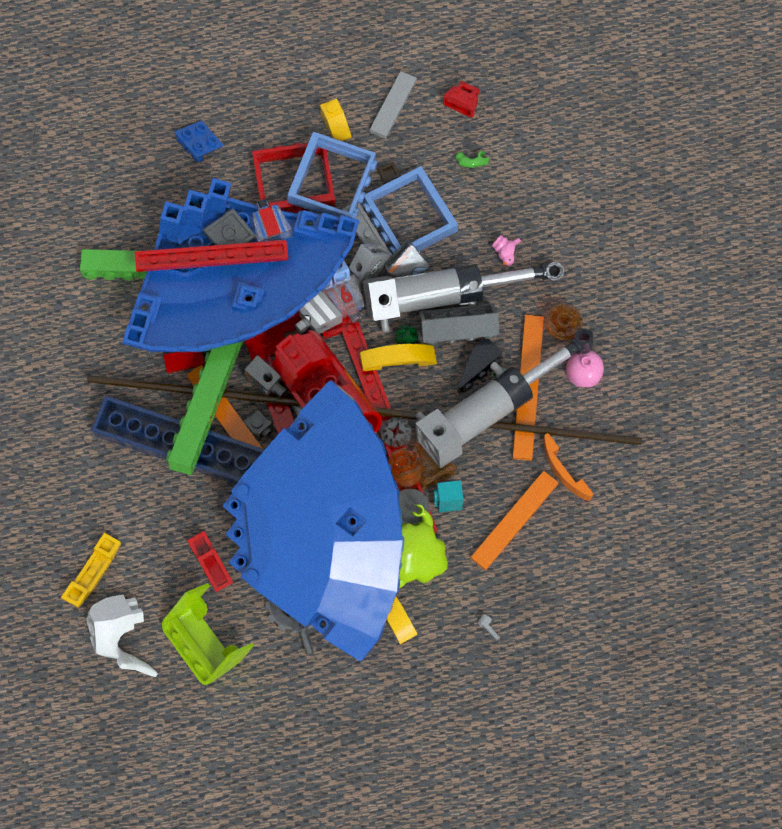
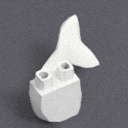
M124 595L105 598L92 605L87 616V626L95 653L117 659V664L122 669L137 670L156 677L158 673L155 669L135 656L122 651L118 646V641L124 633L133 630L134 624L144 622L143 611L141 608L138 609L137 600L135 598L125 599Z

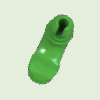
M480 151L478 157L474 159L464 156L462 152H458L455 156L459 166L474 168L489 163V157L482 158L485 155L484 151Z

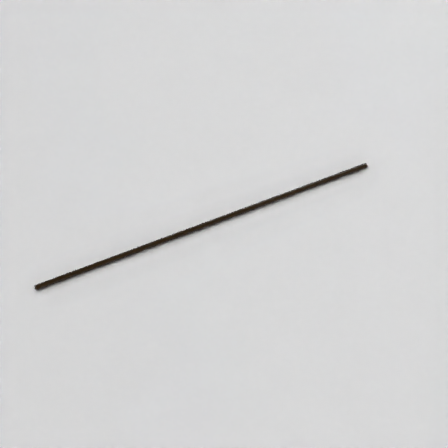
M87 376L88 383L192 394L194 388L191 386L121 378ZM226 390L222 398L301 407L295 398L288 397L279 398L278 396ZM375 407L381 416L418 420L416 418L418 412ZM500 421L489 427L616 443L642 444L641 437Z

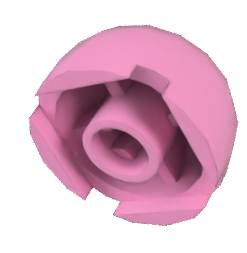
M590 351L587 354L576 353L568 359L566 365L568 379L578 387L589 388L598 384L604 372L603 361L594 351Z

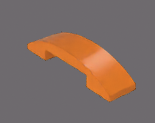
M548 433L545 434L543 440L545 455L556 477L572 493L590 501L594 495L583 479L578 482L573 480L556 457L559 447Z

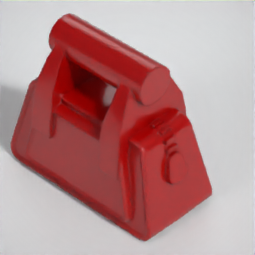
M461 81L457 87H452L444 94L443 105L473 118L480 89Z

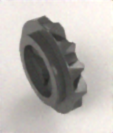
M392 417L385 421L381 427V438L388 446H404L411 438V427L401 417ZM399 426V432L402 433H398L394 439L393 432L390 430H395Z

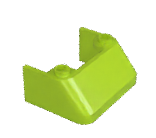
M208 583L187 591L162 621L163 632L199 682L204 685L214 682L240 663L254 647L253 643H250L240 649L235 645H229L224 648L203 619L207 614V605L201 598L210 587Z

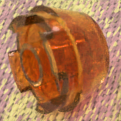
M558 304L547 313L545 326L555 339L564 341L574 338L575 332L582 328L583 320L580 312L574 306Z
M406 448L392 452V457L388 460V463L391 465V472L397 485L411 487L417 484L423 472L424 462L417 451H407Z

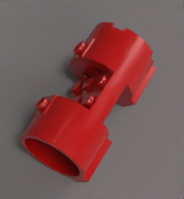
M308 331L304 335L298 333L292 336L290 334L276 346L277 350L274 353L276 358L271 362L272 367L281 376V380L302 409L330 380H333L356 400L368 423H371L374 432L377 433L382 422L381 415L319 333Z

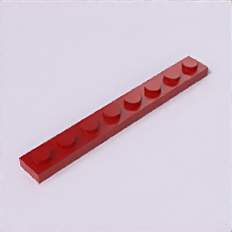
M286 240L134 252L136 272L288 260Z

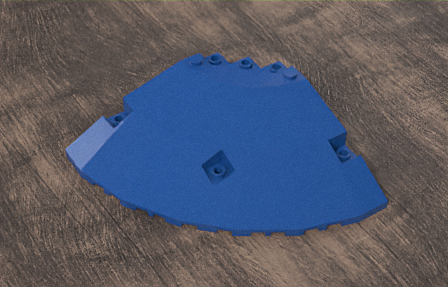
M215 178L212 179L208 195L189 190L185 206L165 202L160 218L159 235L154 250L214 246L204 234L203 229L233 208L256 235V239L251 243L286 240L288 260L147 271L122 344L149 352H203L249 340L291 318L327 287L353 246L359 220L344 215L337 217L323 212L322 215L303 210V212L299 211L298 214L278 210L285 232H283L276 211L273 210L281 233L268 237L259 210L265 208L229 198L231 183ZM254 212H257V214H258V217H259V220H260V222H261V225H262V228H263V230H264V233H265L266 238H264L263 235H262L260 226H259V224H258V221H257V218H256ZM306 222H311L312 226H307ZM249 296L252 300L246 301L245 297ZM147 305L149 308L147 310H143L142 306Z
M330 380L300 411L289 428H283L232 489V494L224 503L223 507L237 518L226 535L240 547L229 563L242 574L240 577L256 591L303 626L312 625L325 637V640L361 662L381 638L386 626L387 617L393 608L394 599L399 592L400 568H402L401 556L405 541L401 525L403 521L401 507H399V489L396 480L393 478L392 468L388 463L382 440L374 432L371 423H368L356 400L333 380ZM301 423L305 425L303 430L300 428ZM351 518L356 520L355 525L351 524ZM322 620L326 622V627L321 625Z

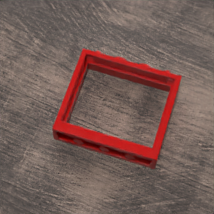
M295 143L291 146H276L271 149L261 148V150L252 151L260 200L265 199L260 163L303 157L308 143ZM317 147L315 155L321 154L328 194L305 198L336 207L327 150ZM287 200L267 203L268 206H264V208L272 207L275 210L274 205H276L277 210L290 213L303 212V210L310 211L287 203Z

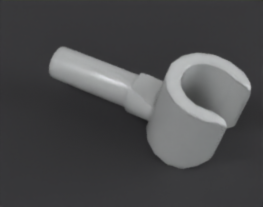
M483 614L478 624L489 631L497 641L500 637L489 625L492 619Z

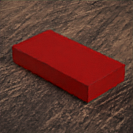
M174 352L163 355L167 374L197 368L200 365L205 366L202 352Z

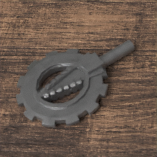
M270 600L266 601L265 607L270 612L268 618L271 623L276 622L279 625L277 628L285 632L287 629L292 630V633L300 634L306 655L313 654L314 650L308 631L313 626H303L293 617L285 615L282 609Z

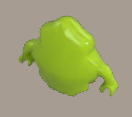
M414 504V506L418 507V512L410 511V513L414 516H422V522L415 524L403 522L401 524L405 541L401 556L402 568H400L399 588L413 580L427 583L434 577L443 574L448 565L445 543L436 538L433 529V519L424 507L419 504Z

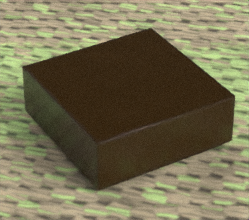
M394 162L377 168L384 185L401 176Z

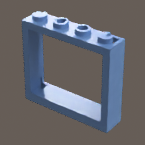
M313 132L289 190L287 203L321 215L323 212L337 217L344 215L356 219L359 208H357L358 203H362L365 196L363 190L369 186L371 181L370 172L375 171L378 161H375L376 153ZM317 147L367 164L348 212L299 195Z
M421 166L365 194L362 205L365 208V212L371 214V221L374 227H379L381 230V238L385 243H389V250L392 255L401 245L373 201L414 180H417L445 226L412 242L418 251L458 231L456 220Z

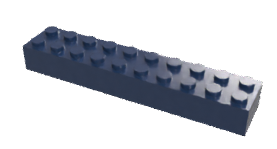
M105 395L91 431L98 438L166 460L168 451L174 447V436L176 433H179L181 428L179 427L180 420ZM209 431L194 470L237 484L265 449Z

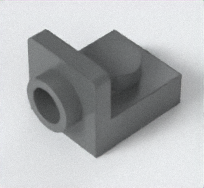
M259 410L244 421L247 428L259 440L262 437L267 438L273 432V422L271 420L268 421Z

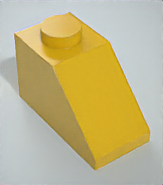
M337 98L321 104V117L331 137L339 141L352 138L344 112Z

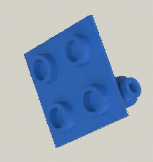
M202 120L174 131L177 142L187 150L188 154L191 153L194 161L199 163L204 160L203 155L224 146Z

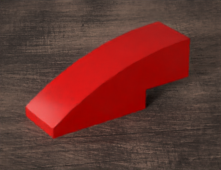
M205 531L186 540L215 592L233 583Z

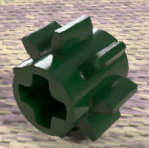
M406 324L398 327L399 330L395 334V341L398 345L414 344L417 342L418 332L414 327H407Z

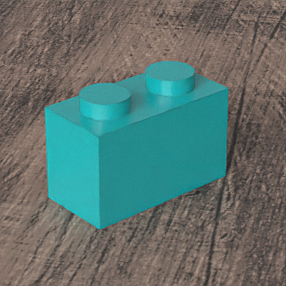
M461 481L437 483L433 500L434 507H438L439 512L462 510L463 492Z

